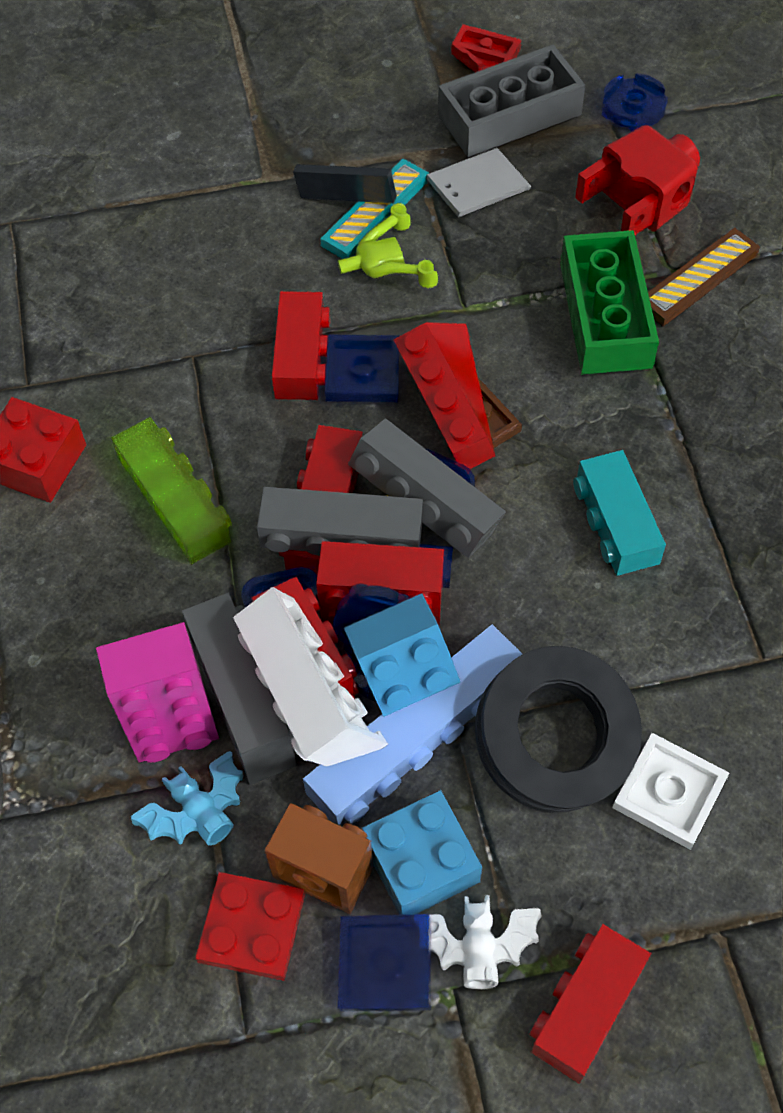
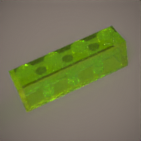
M149 417L111 437L118 460L191 565L231 543L228 527L232 525L229 515L223 506L215 507L210 499L213 497L209 487L202 478L199 480L194 478L190 461L183 452L180 454L176 453L173 448L175 446L174 441L165 427L159 429L153 419Z

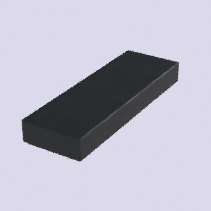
M296 164L293 170L300 198L394 203L397 197L391 168Z

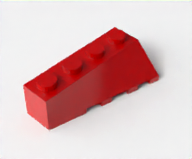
M425 322L393 340L461 472L464 473L496 456L476 372L475 359L471 349L468 327L462 323Z

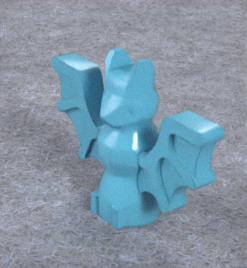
M231 751L223 754L209 765L210 775L214 782L211 792L200 791L198 783L180 766L178 768L180 773L178 776L171 780L163 777L161 781L171 792L172 798L177 803L182 804V811L171 812L163 809L156 803H149L131 816L132 824L145 829L150 840L160 836H168L181 845L188 833L198 831L207 845H215L222 841L231 832L234 825L223 810L228 806L240 804L239 796L236 793V786L243 779L242 770H238L233 763Z

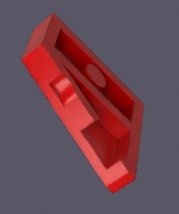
M463 24L452 43L451 54L471 70L478 72L516 58L521 50V39Z

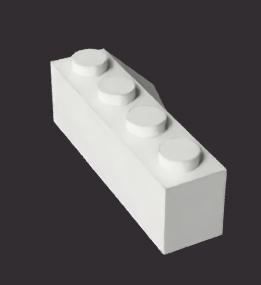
M272 587L233 617L241 632L238 634V639L243 648L253 656L258 666L255 668L256 675L261 683L270 689L275 699L273 708L278 717L290 728L294 736L291 739L292 746L303 760L330 766L381 750L388 745L380 731L371 732L362 720V717L368 714L359 698L354 699L339 684L338 681L345 676L338 665L326 653L317 650L322 646L323 642L294 598Z

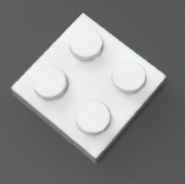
M651 733L612 808L691 850L729 772Z

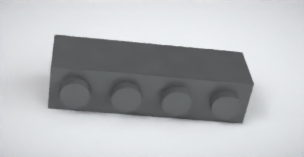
M386 418L360 438L348 463L349 466L388 496L423 499L422 523L468 559L491 537L506 513L499 505Z
M264 487L257 524L260 548H268L274 552H286L288 550L307 551L310 554L320 556L322 541L420 547L423 499Z

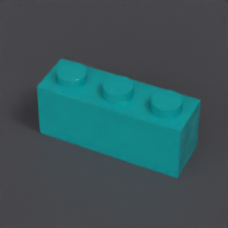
M620 450L580 461L577 477L573 479L574 490L578 499H584L588 508L587 520L591 530L597 531L600 536V549L604 561L607 564H612L616 576L659 565L666 543L624 451Z

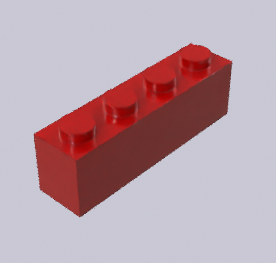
M318 425L315 439L309 438L307 443L306 460L308 465L306 470L301 469L299 472L297 489L354 493L359 473L349 466L348 463L360 438L363 437V432ZM295 550L279 552V556L284 557L287 573L311 577L318 576L319 555Z

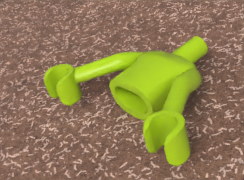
M402 203L394 204L390 209L391 215L361 239L356 248V256L337 261L341 274L362 269L371 278H380L392 273L418 275L419 284L424 288H432L438 282V273L434 271V265L431 261L422 260L418 265L405 264L401 248L395 237L377 240L392 227L400 231L410 227V215L407 213L406 206Z

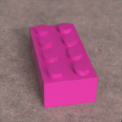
M184 622L96 647L107 695L139 763L143 761H162L169 757L170 753L183 749H202L208 746L211 741L219 739L208 696Z

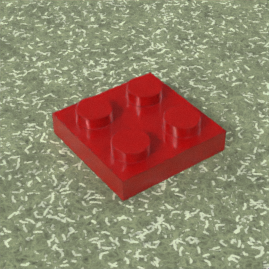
M219 872L197 950L196 961L201 964L285 981L305 898V890Z

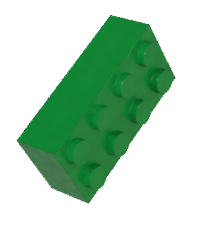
M634 230L564 236L560 266L581 375L653 369L659 339Z

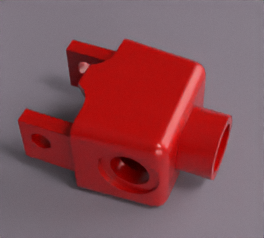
M643 125L605 146L602 152V159L578 174L575 198L583 204L603 191L625 210L620 231L634 230L636 235L647 228L655 232L690 203L700 164L699 151L694 142L683 134H676L668 140L651 126Z

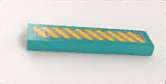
M405 159L400 160L391 169L397 193L394 203L357 202L320 238L321 247L341 259L354 256L361 239L391 215L390 209L394 204H407L428 183L427 174L429 172Z

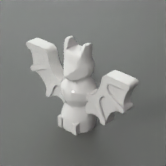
M485 895L484 903H470L469 897H464L465 915L463 923L467 933L463 940H457L450 934L444 917L440 914L415 917V922L421 930V940L419 942L421 949L434 952L440 959L442 970H446L455 964L463 965L464 986L469 989L483 990L498 986L497 964L506 961L519 966L520 955L524 948L532 943L539 942L538 934L536 933V926L541 918L539 908L516 909L512 911L506 931L499 938H494L490 932L493 925V916L490 913L489 895Z

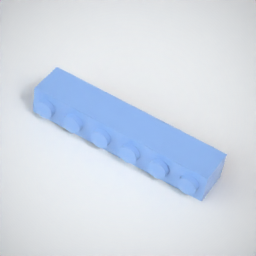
M490 625L451 657L461 683L385 717L381 714L367 727L373 733L380 731L388 745L381 750L334 765L324 766L320 764L303 778L306 794L327 815L331 822L341 827L344 823L355 824L368 812V805L380 795L382 797L390 795L400 785L402 781L400 778L412 768L415 771L421 769L432 758V751L443 742L450 744L464 730L463 725L474 716L476 717L480 699L489 683L509 663L521 656L522 653L495 626Z

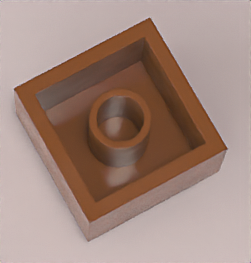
M290 803L265 849L273 878L292 887L302 888L306 894L351 914L374 868L371 840L367 839L368 835L363 830L352 824L344 823L341 827L328 821L327 815L313 806L304 805L303 808H300Z

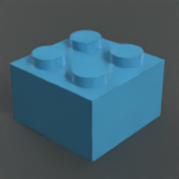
M422 593L344 628L383 717L461 683L439 625Z
M441 790L362 828L368 835L367 839L371 840L373 864L402 921L480 883L482 865Z

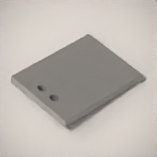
M498 148L427 174V181L458 217L531 188L527 180Z

